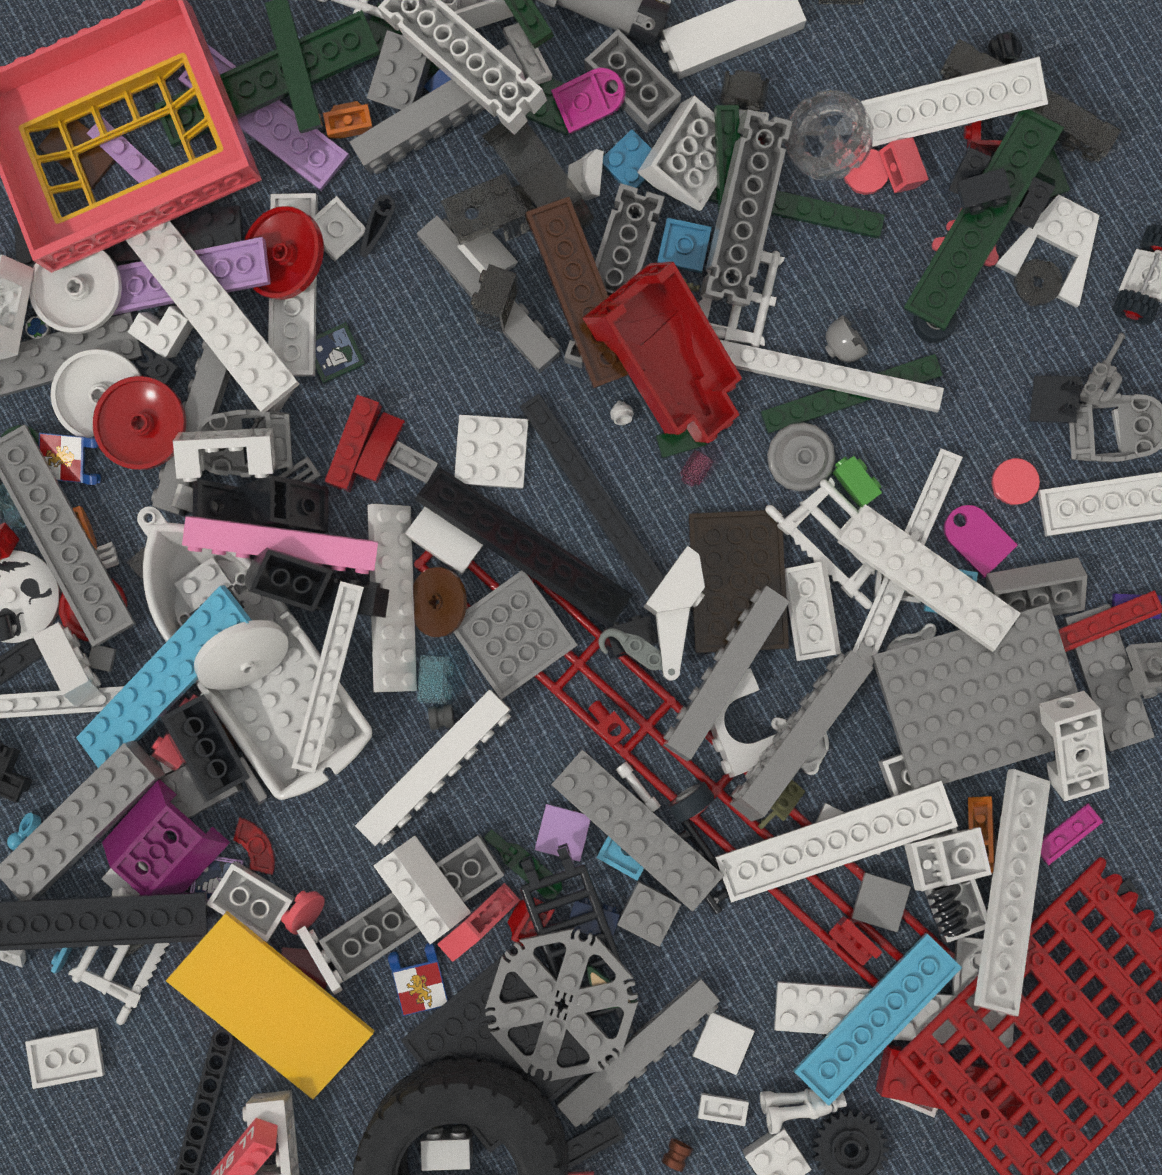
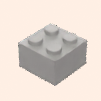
M638 880L619 916L617 925L660 947L681 903Z

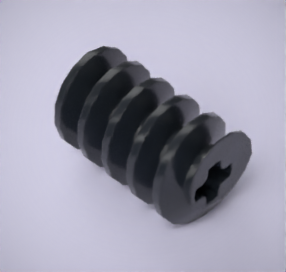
M954 884L936 887L926 897V899L935 900L929 907L930 909H938L933 918H941V921L936 926L945 928L939 934L940 936L954 937L970 931V928L964 927L968 923L967 920L960 918L964 915V911L957 909L961 902L953 900L958 895L956 891H950Z

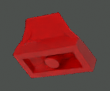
M533 898L536 905L544 903L537 898ZM520 900L507 923L512 932L511 940L519 942L524 947L523 943L519 940L536 936L537 934L524 900ZM555 909L539 914L544 927H546Z

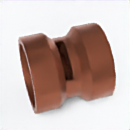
M671 1138L669 1151L664 1154L661 1161L668 1167L683 1172L686 1166L685 1160L691 1155L693 1149L686 1143Z

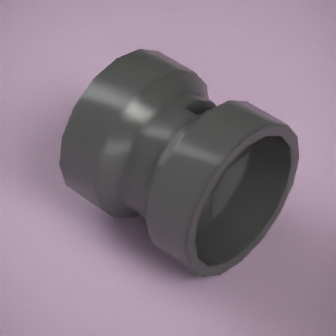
M452 704L444 705L443 708H437L436 706L428 707L431 730H437L443 726L452 728L455 725Z

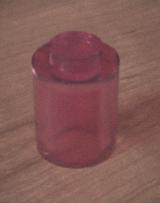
M694 450L680 472L682 476L681 481L690 487L694 485L699 486L713 465V460L703 453Z

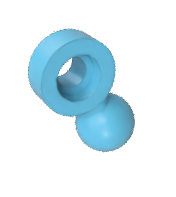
M33 813L26 814L20 823L19 832H14L8 837V847L14 851L26 837L42 824L41 817Z

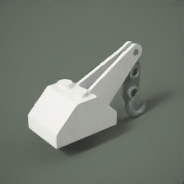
M689 546L685 548L644 605L645 609L656 615L660 651L640 636L624 633L616 628H609L599 637V647L603 653H608L605 647V640L608 637H615L629 656L649 670H661L664 678L669 681L679 677L690 607L693 606L695 608L705 596L702 593L705 585L701 561L696 551Z

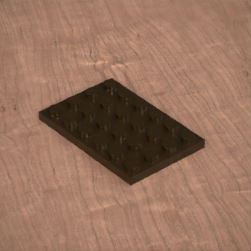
M766 510L688 514L690 548L700 556L705 585L702 591L705 596L698 606L693 607L695 653L717 652L720 647L725 648L728 643L726 640L728 633L732 628L737 629L740 624L738 618L745 608L749 610L753 603L750 599L757 589L761 590L768 586L786 598L783 531L778 528L777 524L779 523ZM787 607L760 650L789 649Z

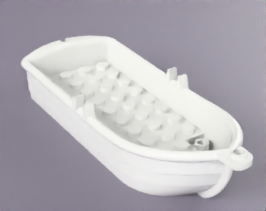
M148 506L141 509L138 513L137 521L147 535L143 559L144 590L152 618L166 642L191 617L189 614L199 608L219 586L223 585L227 588L233 585L231 590L239 601L244 600L242 604L245 608L243 609L251 620H268L273 618L287 634L288 650L285 657L274 670L256 682L231 690L207 688L199 679L195 682L272 795L279 800H286L319 787L329 780L325 774L327 767H330L334 774L337 775L356 758L371 739L372 728L339 682L315 774L291 768L321 655L284 602L248 591L244 578L252 562L251 558L236 557V552L226 551V555L212 554V549L202 548V552L187 550L188 546L182 545L185 524L167 523L160 511L154 507ZM149 515L153 516L151 522H147V517Z

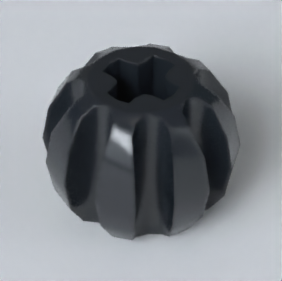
M1012 32L997 34L989 41L987 47V55L996 66L1014 63L1020 58L1022 53V44L1018 36Z

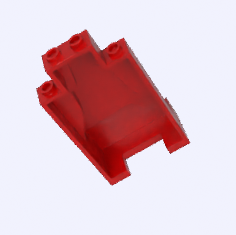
M674 262L648 264L583 317L596 341H603L618 356L664 433L678 435L688 429L695 442L710 443L717 438V434L721 430L730 427L734 423L733 420L739 416L727 393L736 388V383L742 377Z

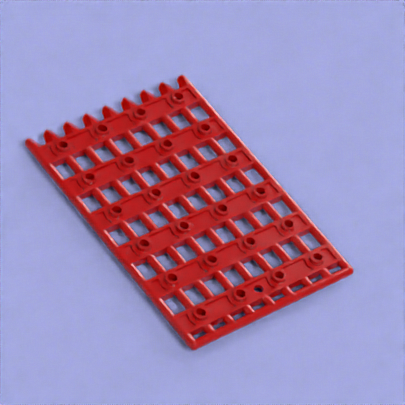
M1103 857L1097 858L1031 923L1024 978L1031 973L1038 980L1039 984L1026 997L1021 994L1019 1016L1007 1015L991 1030L982 1020L991 1010L980 1007L975 1012L966 1002L976 992L977 976L898 1054L900 1062L1000 1175H1013L1008 1170L1011 1164L1021 1175H1055L1047 1163L1061 1149L1064 1150L1071 1160L1056 1175H1071L1162 1081V1066L1154 1073L1146 1064L1159 1048L1162 1050V997L1154 1004L1146 995L1158 980L1162 982V927L1153 932L1149 931L1154 920V912L1151 910H1144L1137 914L1133 913L1137 904V893L1128 892L1120 897L1117 895L1122 884V876L1112 874L1104 879L1101 877L1106 866V860ZM1080 890L1088 899V902L1073 914L1065 903ZM1096 908L1104 919L1089 932L1081 921ZM1047 922L1056 933L1041 947L1033 938V935ZM1112 926L1120 937L1106 950L1097 939ZM1063 940L1072 951L1057 965L1049 956V953ZM1128 944L1136 955L1122 968L1113 957ZM1079 958L1088 969L1073 983L1065 974V971ZM1144 962L1152 973L1138 986L1129 975ZM1096 976L1104 987L1089 1000L1082 993L1081 989ZM1047 990L1055 999V1002L1040 1015L1032 1004ZM1112 994L1120 1005L1106 1019L1097 1008ZM1063 1008L1071 1017V1020L1056 1033L1048 1022ZM1128 1012L1137 1023L1122 1037L1113 1026ZM948 1019L957 1031L941 1045L932 1034ZM1014 1023L1023 1034L1007 1049L999 1040V1037ZM1079 1027L1088 1038L1073 1052L1064 1041ZM1144 1030L1153 1041L1138 1055L1129 1044ZM964 1038L973 1049L957 1064L949 1052ZM1030 1041L1039 1052L1023 1067L1014 1056ZM1095 1045L1104 1056L1089 1070L1080 1059ZM913 1053L923 1062L920 1067L911 1060L910 1056ZM980 1056L989 1068L973 1082L965 1073V1070ZM1047 1060L1055 1071L1039 1085L1031 1074ZM1112 1064L1119 1071L1120 1075L1105 1088L1097 1077ZM929 1071L939 1081L936 1086L926 1077ZM997 1075L1006 1086L990 1101L981 1089ZM1063 1078L1071 1087V1090L1056 1104L1047 1093ZM1128 1082L1135 1089L1136 1093L1121 1106L1113 1095ZM945 1090L956 1100L952 1105L942 1095ZM1013 1093L1022 1104L1006 1119L997 1108ZM1079 1096L1087 1105V1108L1072 1122L1063 1111ZM962 1108L972 1118L969 1123L958 1113ZM983 1109L988 1110L989 1114L986 1118H982L981 1111ZM1030 1112L1038 1123L1022 1137L1014 1126ZM1095 1115L1104 1126L1088 1140L1080 1129ZM978 1127L988 1136L985 1142L975 1132ZM1046 1130L1055 1141L1039 1156L1030 1145ZM995 1145L1005 1155L1001 1160L991 1150Z

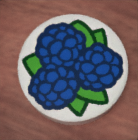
M39 316L30 318L25 327L27 334L33 339L49 335L51 327L43 322Z

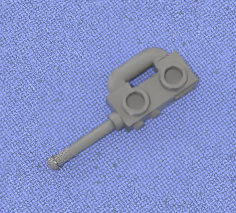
M1124 333L1118 334V338L1106 360L1102 363L1098 362L1093 367V372L1089 374L1088 381L1080 394V401L1100 406L1101 402H1108L1114 398L1121 385L1122 376L1117 372V367L1111 366V361L1126 337ZM1107 382H1110V385H1109L1107 391L1104 392L1103 389H1104L1106 383H1107Z

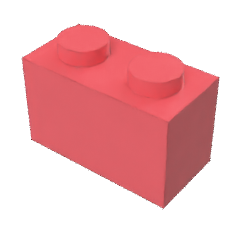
M913 137L892 141L879 151L894 193L916 189L929 180Z

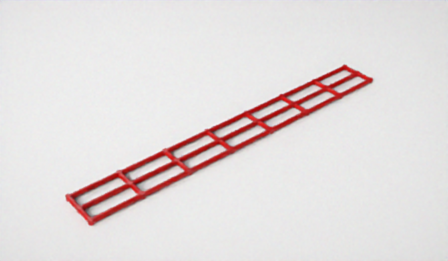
M425 551L414 562V566L421 573L429 569L426 563L434 555ZM474 561L467 567L492 591L500 586ZM529 576L533 583L535 582L596 638L579 657L572 651L564 655L572 665L556 682L552 681L543 671L534 677L670 802L678 795L631 753L647 734L654 738L700 782H705L715 796L714 799L718 797L764 840L774 837L766 828L760 829L758 827L760 823L757 820L750 821L729 804L733 798L723 789L734 777L730 778L729 774H724L715 783L694 762L684 760L663 746L666 739L663 738L664 735L654 726L670 708L679 713L683 705L628 655L619 657L618 659L664 700L648 720L644 718L585 664L600 648L599 637L602 631L573 604ZM467 602V608H466V610H467L469 607H471V605H470L468 602ZM578 671L582 672L640 726L639 730L624 746L620 742L612 746L596 727L599 723L562 690ZM709 730V732L705 736V739L713 745L712 739H714L712 732ZM795 807L789 814L801 827L812 824ZM703 811L689 818L726 853L736 850L700 816ZM854 861L844 864L848 870L862 881L864 871ZM816 874L806 877L809 882L847 915L854 925L859 926L893 959L898 962L904 956L870 924L852 919L853 908ZM778 887L767 890L868 984L874 987L879 982L872 973L857 962L834 938ZM904 909L902 919L921 936L927 933L953 959L955 958V954Z

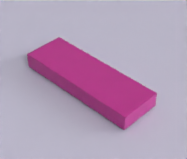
M1089 803L1083 805L1043 837L1040 857L1046 865H1050L1103 823Z

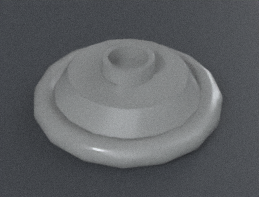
M804 422L790 424L778 431L770 442L767 454L768 466L775 480L785 488L798 492L813 490L820 486L821 480H826L832 473L835 463L834 445L828 435L815 425Z

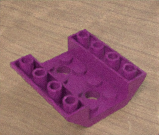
M160 779L157 780L102 842L110 868L140 895L184 893L230 843L214 827L205 834L171 803L177 794ZM167 831H173L177 836V840L170 839L167 836ZM139 862L146 863L148 871L142 870L139 867Z

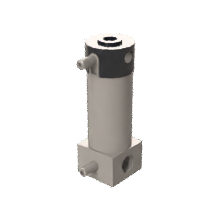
M538 0L553 8L557 5L562 6L614 30L619 29L629 38L654 48L657 39L662 35L671 4L661 0Z

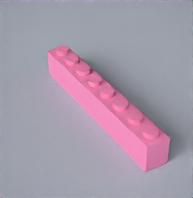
M186 516L182 545L188 546L187 550L202 552V548L212 549V554L226 555V551L236 552V557L250 558V554L258 555L264 549L270 548L319 565H332L331 569L345 571L346 567L355 568L356 573L369 574V570H375L378 541Z

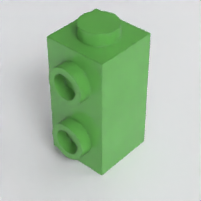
M853 456L848 460L847 457H844L835 464L837 469L833 472L834 476L859 508H863L865 504L867 505L882 493L880 483L875 477L871 478L866 472L867 467L860 458L856 459Z

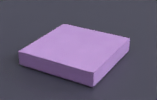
M546 804L535 850L559 856L557 852L558 846L567 843L572 860L580 862L590 819L583 813Z

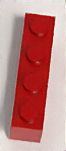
M360 395L356 396L325 479L328 485L351 492L357 476L354 471L382 409L379 402Z

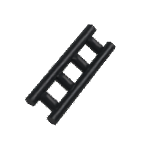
M689 819L683 821L681 825L685 830L678 835L685 841L691 838L698 848L696 851L720 872L715 856ZM723 878L720 881L725 888L714 896L709 892L704 898L715 915L723 910L719 903L729 897Z

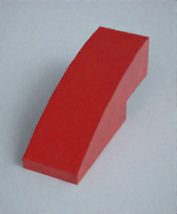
M383 412L354 471L356 475L378 483L405 420Z

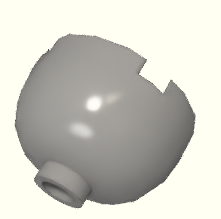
M842 315L826 331L828 345L825 346V349L832 358L836 356L843 362H854L869 352L857 330L855 331L850 326L852 325L851 322Z

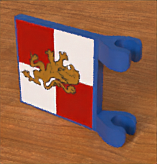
M39 433V448L57 481L78 482L89 485L101 483L100 474L84 473L85 447H99L95 437Z
M428 943L425 946L428 961L402 968L398 952L389 953L388 961L403 1016L439 1008L448 1001L434 943Z

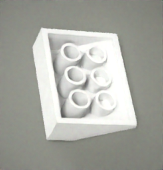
M694 95L680 103L637 173L653 187L698 211L703 209L717 186L714 112Z

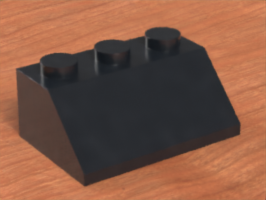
M266 548L252 560L244 582L249 592L315 612L333 573V569Z

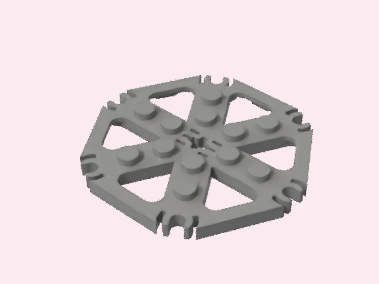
M574 928L522 938L519 941L523 943L525 948L516 941L514 946L517 948L518 953L514 955L509 950L505 951V956L511 961H508L502 955L485 1009L489 1007L495 1008L486 1011V1016L494 1015L496 1017V1021L489 1023L488 1027L491 1029L499 1027L496 1030H491L490 1033L526 1073H528L531 1064L533 1065L531 1070V1076L533 1077L537 1069H542L544 1071L543 1080L548 1078L549 1071H552L550 1081L604 1071V1067L608 1068L610 1063L606 1060V1056L612 1055L616 1060L619 1058L618 1052L613 1048H616L622 1054L638 1004V1000L636 1002H628V1000L638 998V993L631 994L627 991L628 987L635 986V981H624L633 979V975L597 935L593 944L590 943L593 937L592 933H589L586 940L580 939L581 929L576 930L574 938L571 937ZM561 942L566 946V953L557 979L534 955L533 952L536 947ZM597 954L601 956L615 972L616 978L614 981L580 987L591 955ZM516 972L537 996L503 1003L500 1000V992L506 974ZM564 993H566L565 1004L568 1005V1008L564 1007L560 1015L557 1016L559 1009L555 1001L560 1002ZM611 1007L622 1008L624 1016L617 1036L609 1038L587 1012ZM543 1022L534 1053L524 1055L508 1037L509 1029ZM566 1029L588 1052L590 1059L587 1063L566 1068L558 1065L557 1057Z

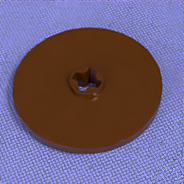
M433 567L422 572L413 584L414 621L417 628L431 637H445L452 634L462 623L467 608L466 591L460 578L447 568Z

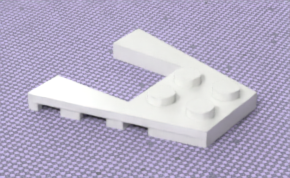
M1058 194L1041 213L1034 228H1028L995 266L1016 276L1036 237L1075 256L1076 259L1056 298L1077 308L1081 301L1099 215Z

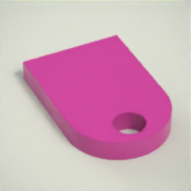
M607 68L593 69L551 90L570 134L615 113L623 104L626 92L621 77L616 72ZM615 80L618 84V89L615 93L610 94L607 91V84Z
M965 505L958 507L945 520L944 535L947 542L983 578L1018 546L982 509L976 506ZM956 514L964 516L965 525L963 527H958L954 524L953 519Z

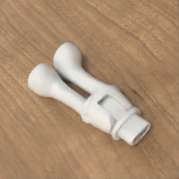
M805 1089L797 1093L760 1092L761 1108L763 1113L766 1114L767 1127L771 1135L780 1132L784 1121L796 1118L817 1119L831 1112H837V1108L847 1106L843 1092L830 1106L812 1089ZM803 1103L802 1106L779 1108V1106Z

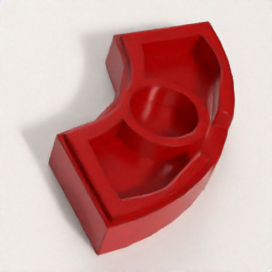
M239 817L233 841L241 844L247 850L251 870L273 875L275 855L269 838L255 823Z

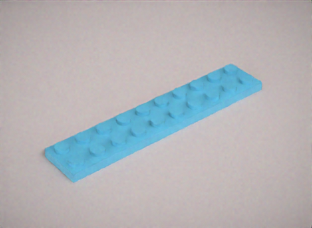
M225 585L219 586L76 737L98 768L123 743L133 740L138 742L159 720L158 718L163 716L198 680L194 670V661L199 650L208 640L233 625L242 622L248 624V621H252Z

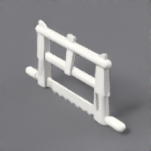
M762 250L760 263L768 264L769 267L763 293L753 292L751 301L760 303L754 332L751 333L737 329L741 307L732 305L727 327L710 323L718 338L724 339V341L751 344L752 347L759 348L760 345L765 346V340L762 337L769 306L775 307L777 297L771 296L778 265H781L785 258L780 257L778 251L769 253ZM706 269V271H707V273H708L707 276H709L710 273H711V270ZM702 297L703 299L698 304L708 319L712 299Z
M832 478L828 481L825 479L821 480V487L806 500L799 502L801 506L785 519L774 506L767 505L765 508L766 512L779 523L777 526L780 530L794 538L795 545H800L802 551H807L808 557H813L814 563L826 561L828 576H832L833 582L838 581L842 585L841 588L851 598L854 596L865 609L872 607V602L858 590L870 574H875L876 569L853 554L863 565L848 578L797 529V526L811 513L839 540L862 507L857 510L837 491ZM827 495L831 496L851 516L841 529L817 507Z
M121 887L118 890L113 888L112 896L132 895L127 893L125 887ZM157 943L154 945L132 989L112 981L130 945H114L118 949L104 976L87 970L99 946L88 947L79 965L72 968L68 975H72V980L75 983L82 981L101 991L103 995L108 993L126 1003L116 1019L118 1025H123L132 1010L131 1008H136L141 997L140 992L145 986L149 985L147 980L153 977L151 972L157 969L155 964L161 961L160 956L165 953L164 948L170 944Z

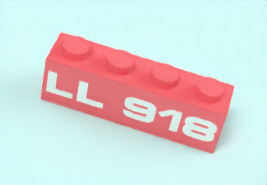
M255 1118L214 1168L211 1175H254L276 1149L278 1125Z

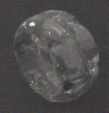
M832 89L819 91L816 93V96L802 100L787 119L793 122L789 139L784 142L786 152L800 172L816 180L834 181L848 176L853 168H859L865 162L871 152L874 129L872 119L862 102L844 91ZM844 115L836 126L829 125L823 128L821 122L827 117ZM852 134L847 143L841 136ZM819 135V141L824 149L819 157H813L804 150L806 148L805 139L806 136Z

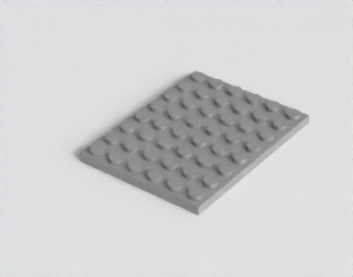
M1050 603L1020 612L1021 614L993 652L960 629L871 656L912 789H917L939 780L943 784L1055 751L1053 737L1041 723L1039 704L1077 693L1078 690Z

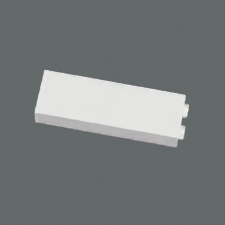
M736 0L663 30L659 42L663 53H668L670 58L668 64L673 74L676 73L678 79H682L802 30L805 27L806 18L798 0Z

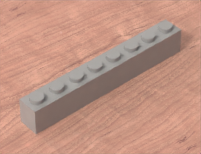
M438 216L433 218L416 233L420 242L540 374L560 356L559 344L553 337L549 339L543 333L545 330L537 320L533 322L528 317L529 311L522 303L517 304L512 299L514 297L513 293L507 286L503 288L497 282L499 280L497 276L489 281L485 279L457 247L464 238L460 235L458 237L455 236L452 232L454 229L446 219L441 220Z
M203 340L202 349H204L202 357L197 359L195 371H197L195 378L191 379L188 386V399L183 402L186 414V432H196L198 425L203 419L219 412L231 375L228 374L227 368L205 340ZM173 456L166 462L165 467L163 466L160 470V483L158 489H154L151 501L153 502L152 506L157 509L184 517L185 510L173 507L171 504L178 484L193 488V481L184 482L183 478L176 479L175 458Z
M768 586L761 590L757 589L750 599L753 603L749 610L745 608L738 618L740 624L737 629L732 628L726 637L728 643L725 648L720 647L713 658L716 660L712 668L708 667L701 677L704 680L699 688L696 686L688 697L691 702L687 708L684 706L681 708L676 716L679 721L674 728L670 726L663 737L666 739L663 746L686 761L691 760L790 602Z
M699 976L626 1040L622 1054L616 1049L619 1054L617 1060L612 1055H609L606 1058L610 1063L608 1068L604 1067V1071L587 1074L558 1100L557 1106L575 1127L580 1124L584 1126L593 1118L592 1113L598 1108L600 1110L604 1109L611 1102V1096L616 1092L621 1094L629 1086L628 1081L634 1076L639 1078L647 1070L646 1066L652 1060L654 1063L660 1060L665 1054L664 1050L669 1045L672 1047L677 1045L683 1039L681 1035L686 1030H694L701 1023L699 1019L702 1016L712 1014L719 1007L717 1005L720 1001L719 998Z

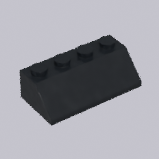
M204 694L158 718L204 802H208L250 778Z

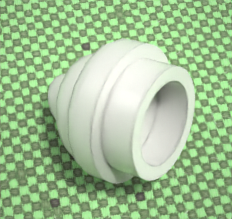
M619 400L613 406L610 415L615 424L626 425L632 421L634 413L630 405Z

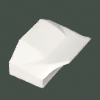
M595 149L568 166L567 189L577 193L583 200H590L600 196L604 151Z

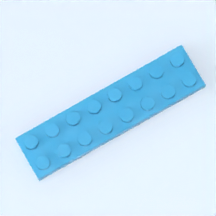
M925 933L793 1071L830 1106L962 967Z

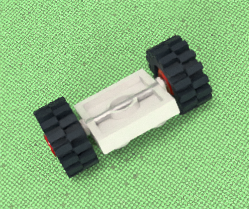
M1155 224L1149 225L1146 228L1140 242L1142 250L1136 249L1112 309L1116 315H1120L1119 317L1126 318L1127 321H1134L1136 324L1139 322L1141 325L1153 323L1160 306L1158 302L1162 303V225L1156 226Z

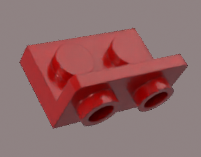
M845 916L829 931V935L861 965H865L872 956L877 959L882 953Z

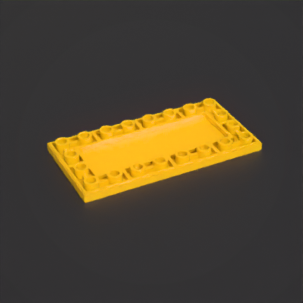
M228 911L224 913L166 980L167 983L312 1099L320 1093L374 1033L370 1026Z

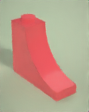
M503 883L437 945L452 962L455 961L490 931L520 899Z

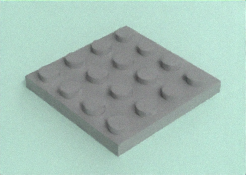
M520 571L466 610L462 623L453 632L501 700L578 646L529 576L523 571Z

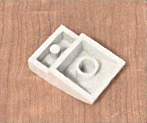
M980 827L904 844L914 888L917 891H925L944 885L949 886L992 875Z

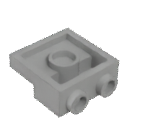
M1162 642L1129 645L1126 648V652L1133 670L1128 675L1135 694H1143V697L1147 699L1162 693Z

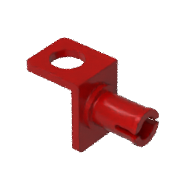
M600 700L594 702L588 710L599 721L596 727L612 746H615L631 732L616 712L613 711L610 714ZM621 726V733L619 735H609L616 727Z

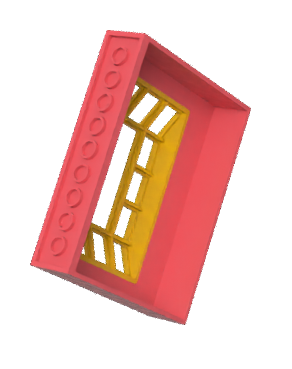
M145 0L141 5L133 9L123 10L119 15L111 19H103L93 27L83 28L73 36L61 38L53 45L41 47L33 54L19 57L6 66H0V176L33 261L51 273L262 180L194 10L187 0ZM184 65L192 88L173 102L166 79ZM158 84L166 106L140 117L133 94ZM194 96H197L205 117L193 128L185 132L178 110ZM125 99L133 121L107 132L100 109ZM92 113L100 135L78 146H74L67 124ZM170 114L189 161L96 202L80 162L79 154ZM209 126L217 149L196 158L190 140ZM59 128L67 150L37 155L29 133ZM71 158L79 180L49 186L41 164ZM83 189L89 206L61 217L53 194Z

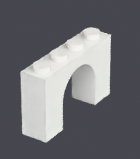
M751 668L747 669L710 728L714 737L712 739L713 746L716 752H720L723 759L721 761L722 769L725 774H729L730 778L749 771L753 766L756 767L761 762L759 759L761 753L775 743L772 740L775 735L751 744L740 743L729 735L725 727L724 716L728 706L734 700L759 690Z

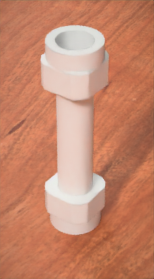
M627 761L616 769L621 778H625L644 802V805L652 812L661 806L654 796L651 797L635 777L632 773L634 770Z

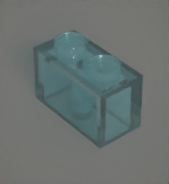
M420 655L417 702L447 704V700H451L452 686H448L449 676H453L454 662H450L449 657Z

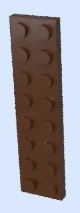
M570 197L526 212L525 216L593 389L629 376L618 356L603 341H596L583 320V317L604 301L608 294Z

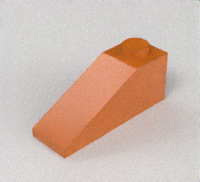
M992 796L968 797L969 829L981 828L991 873H993L996 854L994 850L995 831Z

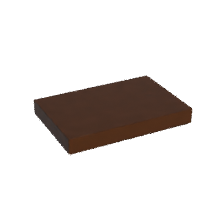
M78 120L67 124L74 146L92 139L87 134L89 129ZM53 128L38 146L45 154L67 150L59 128ZM100 146L79 154V159L91 189H94L115 163V160ZM71 158L56 161L78 178Z

